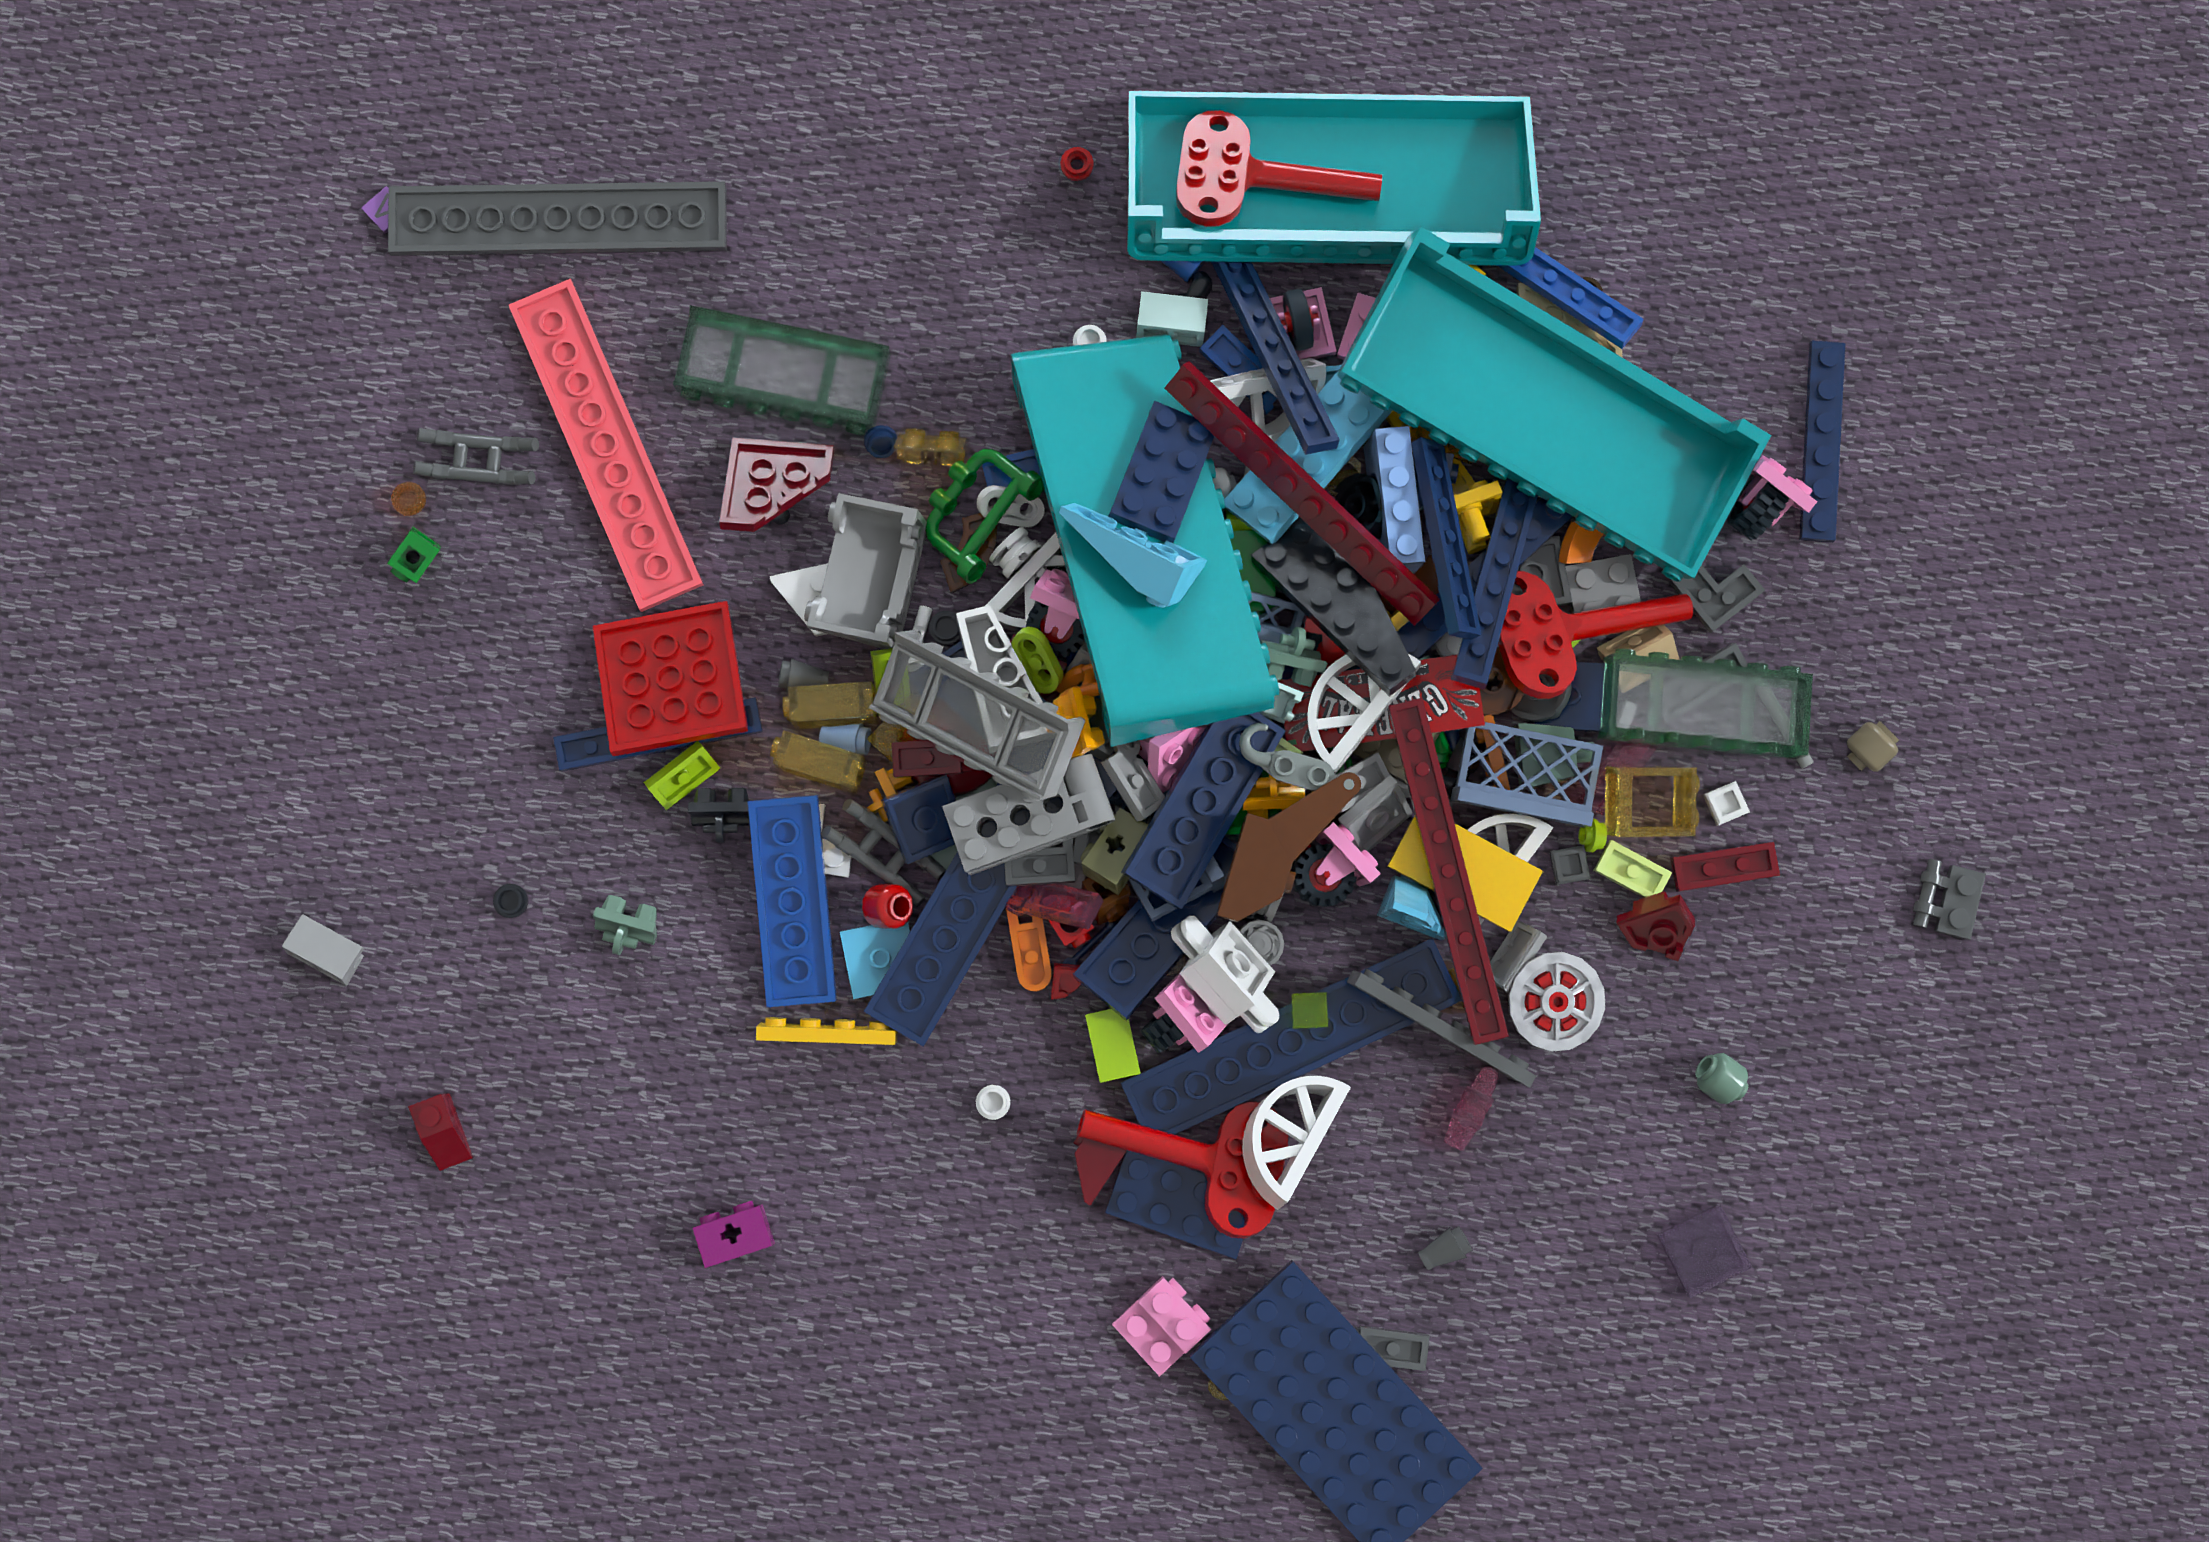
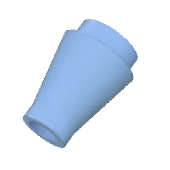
M862 723L821 727L819 735L820 746L829 747L859 757L861 754L867 755L871 748V728L864 727Z

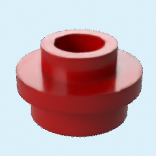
M1073 147L1064 152L1061 157L1060 166L1067 178L1081 181L1092 173L1094 160L1086 149ZM1081 160L1084 165L1081 169L1076 170L1071 167V162Z

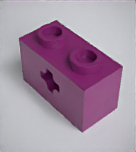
M749 1201L732 1207L734 1214L721 1218L720 1213L715 1212L699 1218L701 1225L692 1229L705 1268L775 1244L763 1204L754 1207L753 1201ZM729 1223L732 1224L733 1228L740 1227L742 1233L736 1236L737 1242H734L732 1237H725L724 1232L729 1230Z

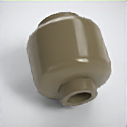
M1879 721L1877 724L1866 722L1847 740V747L1851 751L1847 757L1861 771L1867 766L1871 771L1877 772L1897 755L1898 747L1896 743L1899 739L1882 722Z

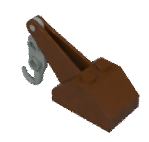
M1262 723L1248 726L1240 736L1239 747L1245 759L1260 766L1278 781L1314 792L1270 819L1249 813L1245 816L1216 913V917L1233 922H1238L1283 897V893L1288 894L1291 892L1296 872L1290 871L1293 861L1361 789V780L1355 773L1346 772L1337 775L1325 761L1288 750L1272 752L1254 750L1250 744L1251 736L1257 731L1268 730V725Z

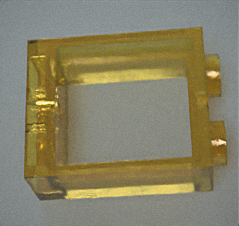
M871 681L788 687V696L783 697V714L796 730L860 723L863 725L878 724L877 712L869 708L876 696L875 688Z
M784 730L781 738L775 737L770 751V757H773V764L780 771L856 795L858 794L868 763L863 755Z
M1606 766L1605 825L1607 835L1616 837L1695 836L1696 827L1699 823V813L1696 809V794L1699 791L1700 781L1697 775V768L1686 766ZM1633 776H1674L1673 826H1632Z

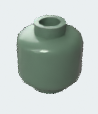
M1716 1053L1708 1055L1697 1066L1695 1075L1698 1088L1716 1102L1729 1104L1734 1100H1740L1748 1090L1747 1069L1727 1054Z

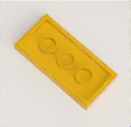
M1414 815L1387 867L1434 891ZM1455 824L1478 916L1511 932L1543 871Z

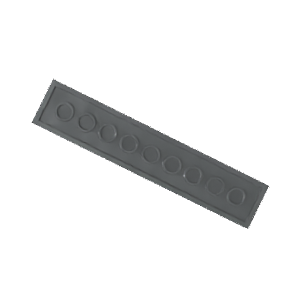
M725 181L389 186L388 252L391 256L727 251V195Z

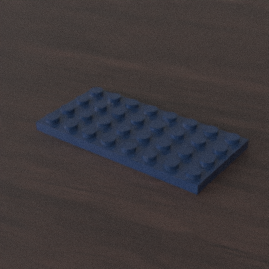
M1293 1260L1283 1267L1189 1354L1197 1366L1359 1542H1404L1483 1469L1476 1459Z

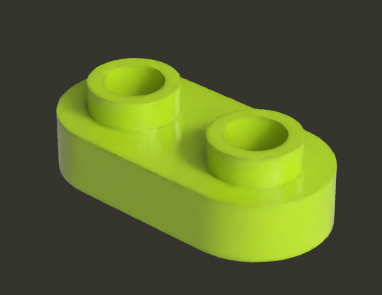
M1034 627L1022 628L1012 639L1011 646L1024 666L1035 690L1044 694L1051 693L1061 683L1063 670L1043 632ZM1044 669L1048 670L1050 675L1045 673Z

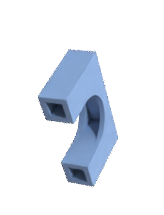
M1409 426L1375 429L1364 446L1366 473L1377 478L1380 489L1382 535L1379 542L1414 574L1425 562L1410 428Z

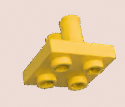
M1486 480L1476 482L1468 487V491L1457 495L1453 491L1462 538L1468 554L1482 551L1487 546L1485 541L1490 538V534L1483 517L1496 513L1502 496L1498 480L1488 483Z

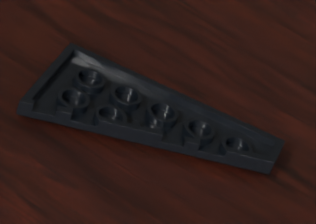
M1301 518L1295 521L1276 543L1270 544L1267 542L1251 554V562L1389 697L1416 677V669L1376 589Z

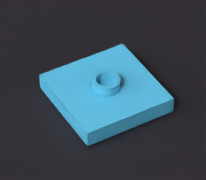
M908 922L897 929L875 928L869 925L840 932L854 1000L874 995L910 933Z

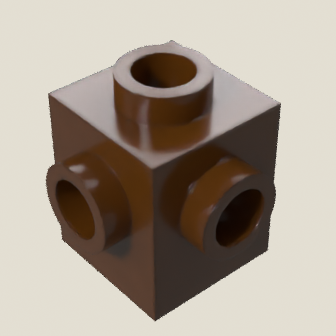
M1088 877L1082 881V898L1079 899V902L1086 916H1093L1098 925L1107 921L1113 923L1121 919L1126 914V911L1129 910L1131 891L1128 884H1126L1120 894L1116 895Z

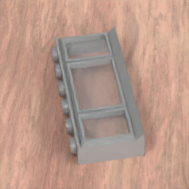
M915 630L894 632L896 642L874 702L869 708L879 713L881 720L907 728L909 735L935 743V748L940 752L957 755L965 759L964 764L968 767L991 773L993 780L996 782L1017 787L1022 790L1021 794L1030 800L1041 801L1042 799L1056 796L1086 720L1082 717L1066 719L1056 714L1058 706L1049 702L1037 704L1027 698L1029 695L1028 690L1021 687L1007 688L999 684V675L992 672L978 673L970 669L972 662L966 658H949L942 654V645L934 642L921 643L917 641L919 632Z

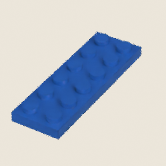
M818 795L749 800L748 811L766 1006L778 1007L835 1002L837 997Z

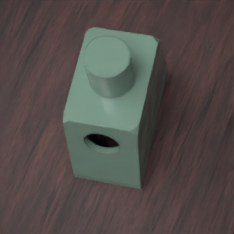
M1518 723L1513 727L1575 740L1574 729L1571 727ZM1514 736L1517 758L1527 751L1528 747L1521 737ZM1529 739L1533 746L1540 742L1538 740ZM1547 742L1537 749V752L1547 766L1562 756L1553 743ZM1563 746L1566 752L1570 751L1573 748ZM1579 749L1570 758L1577 767V763L1591 762L1593 751ZM1532 753L1517 763L1527 779L1542 770ZM1565 760L1550 769L1558 782L1575 777ZM1543 774L1530 784L1533 788L1552 783L1546 774ZM1518 777L1519 785H1520V784H1522V781H1521L1520 778Z

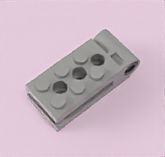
M1092 754L1082 755L1070 760L1057 795L1054 796L1063 799V807L1057 813L1047 812V803L1054 797L1033 801L1024 797L1021 794L1022 790L1017 787L1003 784L942 806L965 872L969 875L1092 832L1115 821ZM1043 770L1029 774L1028 776L1039 781V778ZM1021 809H1028L1030 811L1029 821L1021 826L1015 825V814ZM988 821H996L997 830L995 834L988 838L983 837L981 832L983 825Z

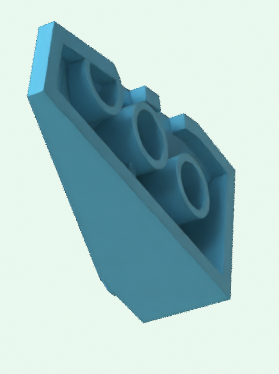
M1076 503L1061 506L1059 511L1136 591L1146 595V600L1155 606L1165 608L1180 602L1207 562L1206 559L1167 540L1164 544L1147 540L1146 532L1135 528L1134 530L1128 527L1119 529L1116 527L1117 521L1113 518Z
M1402 874L1400 877L1393 876L1377 916L1440 941L1444 940L1446 935L1443 923L1428 889Z

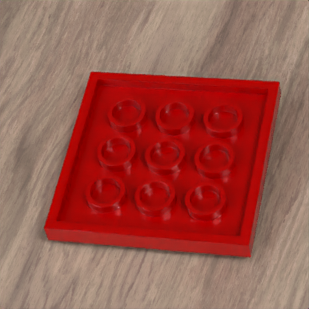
M727 601L593 626L609 748L612 756L748 731L730 608Z

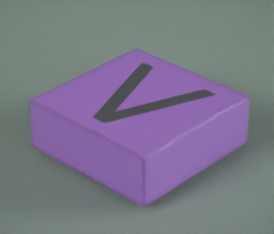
M387 186L362 207V210L384 233L388 232L389 188Z

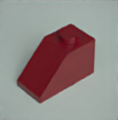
M450 1093L439 1094L408 1106L419 1138L440 1171L473 1158Z
M1077 1136L1073 1142L1078 1146L1075 1151L1084 1202L1090 1206L1127 1150Z

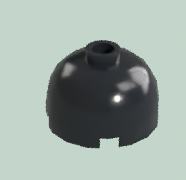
M1362 473L1347 476L1335 488L1334 492L1338 493L1335 500L1376 539L1381 538L1382 504L1377 478Z

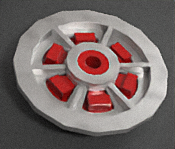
M1565 952L1544 953L1526 962L1515 976L1508 994L1509 1015L1517 1032L1531 1045L1548 1051L1571 1050L1586 1042L1599 1027L1605 1010L1604 987L1597 972L1582 958Z

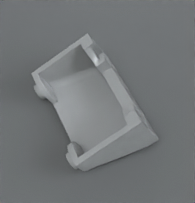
M838 493L836 502L831 503L828 512V522L833 523V529L836 533L821 595L816 596L813 601H808L804 620L807 621V627L812 630L882 649L893 648L896 642L894 632L904 630L925 541L927 522L918 509Z

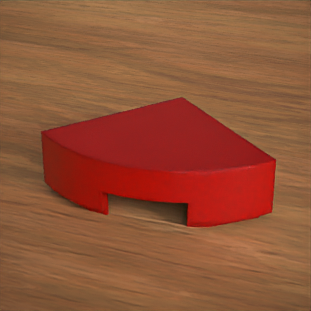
M1054 963L1051 999L1065 998L1081 986V983L1073 976V973L1081 965Z

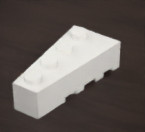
M987 605L956 613L966 659L972 662L970 669L978 673H995L1000 676L999 684L1007 688H1024L1029 691L1028 699L1037 704L1043 703L991 606ZM974 690L990 753L997 752L1013 710ZM1025 717L1013 748L1054 738L1057 733H1049L1045 727Z

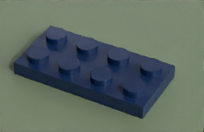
M1154 401L1108 517L1134 530L1137 528L1145 531L1146 535L1163 542L1167 540L1173 543L1214 435L1195 417Z
M1126 1151L1105 1213L1237 1259L1243 1241L1242 1238H1231L1219 1232L1209 1221L1205 1210L1207 1179L1204 1173L1167 1161ZM1230 1211L1228 1215L1230 1224L1235 1228H1243V1215L1238 1211Z

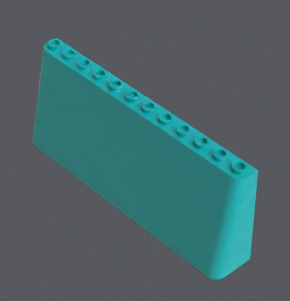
M1129 91L1127 251L1131 257L1137 260L1394 264L1408 236L1420 227L1450 243L1446 253L1466 265L1516 266L1527 263L1534 255L1541 216L1530 97ZM1221 110L1234 114L1249 129L1250 153L1255 159L1382 174L1379 202L1250 187L1244 193L1243 204L1239 214L1231 222L1211 227L1192 223L1182 215L1176 202V187L1184 131L1189 121L1196 115L1206 111ZM1220 124L1210 127L1217 132L1226 130V127ZM1203 205L1200 207V210L1212 213L1216 211V208L1211 205Z
M1420 227L1410 234L1337 373V376L1341 379L1340 385L1353 393L1358 394L1361 391L1371 397L1370 402L1382 410L1388 411L1390 408L1401 415L1399 419L1408 426L1424 428L1430 432L1429 437L1442 445L1449 443L1460 449L1458 454L1464 459L1474 463L1478 460L1489 466L1487 471L1493 476L1502 480L1509 478L1518 483L1517 489L1531 497L1538 495L1547 500L1546 506L1560 514L1569 513L1576 518L1575 523L1589 531L1598 530L1605 535L1604 540L1618 548L1627 547L1634 552L1633 557L1647 565L1656 564L1663 569L1662 574L1676 582H1680L1682 578H1695L1771 435L1743 418L1733 422L1726 420L1446 253L1450 243L1425 228Z
M1169 334L1010 354L1012 382L1019 408H1023L1090 656L1102 701V717L1110 747L1273 709L1275 703L1274 696L1280 694L1275 674L1269 675L1266 665L1270 663L1268 647L1266 643L1260 644L1257 632H1261L1259 616L1256 611L1251 612L1248 601H1252L1249 583L1247 580L1242 581L1239 570H1243L1242 558L1239 550H1233L1230 539H1234L1230 519L1224 520L1221 509L1225 508L1221 488L1215 489L1213 479L1216 478V470L1212 458L1206 459L1177 536L1173 542L1206 559L1207 562L1181 601L1168 607L1161 608L1149 603L1146 600L1147 596L1136 591L1059 513L1061 506L1076 503L1109 516L1154 401L1193 416L1164 389L1180 369L1178 360L1182 359L1178 340H1172ZM1117 523L1116 527L1121 529L1127 526ZM1146 535L1148 538L1147 540L1151 542H1157L1161 544L1165 543L1159 539Z

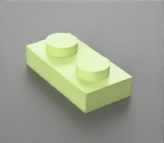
M1613 840L1608 842L1593 870L1643 898L1662 892L1672 874L1669 870Z

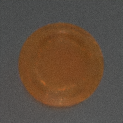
M404 482L393 490L391 502L398 513L404 516H413L423 510L426 504V494L418 484Z

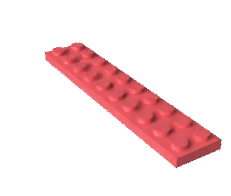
M568 279L509 304L508 306L639 610L643 612L703 586L704 584L572 280Z

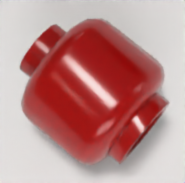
M878 884L872 886L863 898V915L867 922L875 928L897 929L904 926L911 918L913 913L912 896L901 885Z

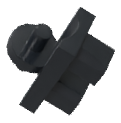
M698 788L694 802H688V814L691 816L692 826H703V833H715L717 843L725 842L726 833H738V826H750L749 798L746 788L729 789L728 802H716V792L714 789Z

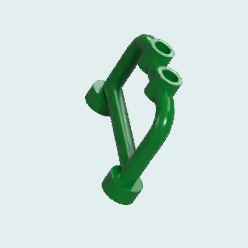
M982 449L976 452L966 464L962 461L955 462L948 472V476L954 481L947 491L938 488L929 498V504L934 509L926 521L925 532L927 539L932 546L958 566L957 575L968 584L976 582L983 575L986 563L976 553L1016 497L1020 494L1028 501H1032L1039 497L1044 490L1041 475L1034 470L1027 473L1024 472L1007 457L994 449ZM990 462L1009 476L1012 481L960 551L941 536L939 524L945 516L950 515L955 510L957 499L963 490L973 485L977 478L976 472L980 466Z

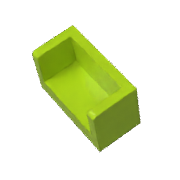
M1112 1009L1086 1014L1085 1018L1099 1082L1102 1083L1141 1074L1129 1019L1127 1021L1124 1020Z

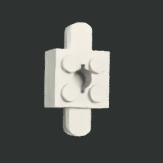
M1188 916L1172 928L1171 936L1173 941L1189 957L1188 962L1179 974L1184 978L1187 986L1194 990L1207 1004L1212 1014L1219 1017L1225 1025L1241 1016L1256 1033L1263 1032L1279 1020L1278 1009L1263 993L1275 971L1231 921L1212 934L1195 916Z

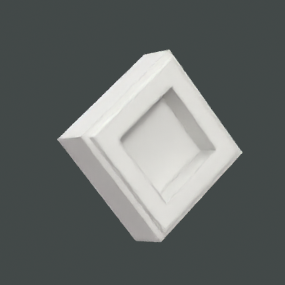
M1736 781L1703 795L1717 826L1750 812Z

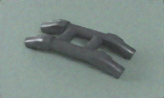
M418 428L417 441L454 447L452 466L415 461L413 474L442 480L453 479L499 483L501 485L535 483L536 476L533 471L500 469L502 450L504 452L537 451L539 449L537 438L496 437ZM468 447L488 449L486 469L466 467Z
M850 798L847 799L842 809L871 830L859 845L831 826H826L821 836L848 856L850 855L886 883L903 886L912 896L913 904L916 907L920 906L926 897L897 873L905 862L891 826L863 805ZM882 837L898 849L886 865L870 854ZM930 855L915 861L916 864L937 880H940L946 872V869Z

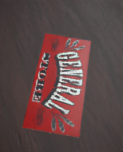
M1457 655L1419 660L1421 661V666L1416 672V677L1406 684L1391 703V705L1423 697L1431 733L1485 725L1480 688L1451 680ZM1362 669L1343 671L1336 677L1369 704L1371 703L1368 676ZM1316 675L1310 687L1299 685L1293 682L1292 679L1278 681V683L1304 693L1301 702L1295 703L1292 709L1293 719L1284 723L1286 741L1296 739L1297 744L1293 746L1302 752L1316 750L1308 727V706L1313 689L1321 675ZM1328 687L1320 703L1318 719L1361 714L1363 712L1331 687ZM1388 708L1361 743L1395 738ZM1352 726L1319 730L1324 747H1336Z

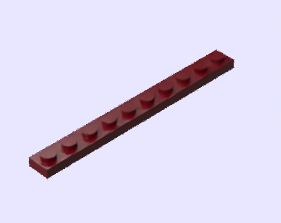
M1190 361L1182 365L1164 389L1415 626L1440 598Z
M1423 697L1388 706V711L1473 1045L1509 1037Z

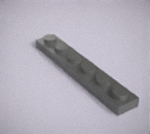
M1368 969L1365 970L1364 974L1355 970L1352 971L1347 983L1526 1087H1531L1536 1075L1527 1070L1530 1064L1513 1054L1510 1055L1509 1059L1500 1055L1498 1051L1501 1047L1491 1041L1473 1045L1468 1027L1455 1020L1449 1025L1440 1019L1443 1014L1442 1012L1424 1003L1422 1008L1411 1002L1414 997L1413 995L1397 986L1392 991L1381 985L1384 978Z

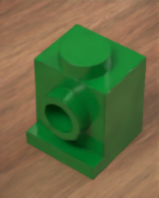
M412 527L387 563L392 567L390 572L406 583L410 579L417 583L440 551L441 545L415 527ZM408 551H417L420 559L417 562L409 561L407 558Z

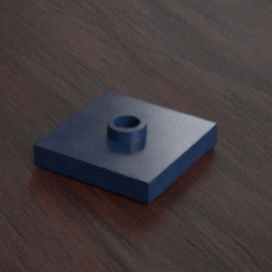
M1576 662L1577 670L1571 683V695L1561 715L1555 719L1535 722V724L1571 727L1574 731L1604 733L1608 663Z
M947 775L936 776L881 799L906 864L913 863L955 845L942 807L956 801Z

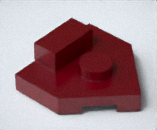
M1663 891L1633 901V910L1617 915L1616 923L1632 948L1642 951L1650 949L1665 954V958L1679 961L1683 953V947L1695 927V918L1680 894L1669 898L1666 892Z

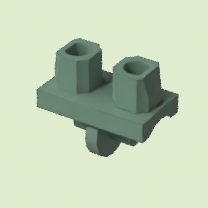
M1295 627L1291 635L1281 634L1279 643L1264 640L1260 642V644L1266 643L1268 647L1270 663L1266 665L1269 675L1275 674L1277 680H1281L1285 665L1294 667L1291 676L1293 682L1310 687L1317 672L1324 673L1326 670L1327 662L1321 660L1320 652L1313 651L1315 641L1306 639L1304 628Z
M608 895L602 908H595L593 914L595 919L594 927L597 930L604 931L602 940L613 943L612 953L616 955L622 953L624 946L636 949L638 941L654 945L657 938V909L655 907L639 904L635 917L624 915L626 900L621 897Z

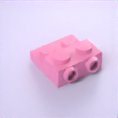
M1163 1276L1112 1323L1116 1330L1159 1377L1211 1330L1206 1324L1211 1319L1198 1304L1191 1307L1183 1299L1187 1294L1184 1288L1174 1278L1168 1282Z

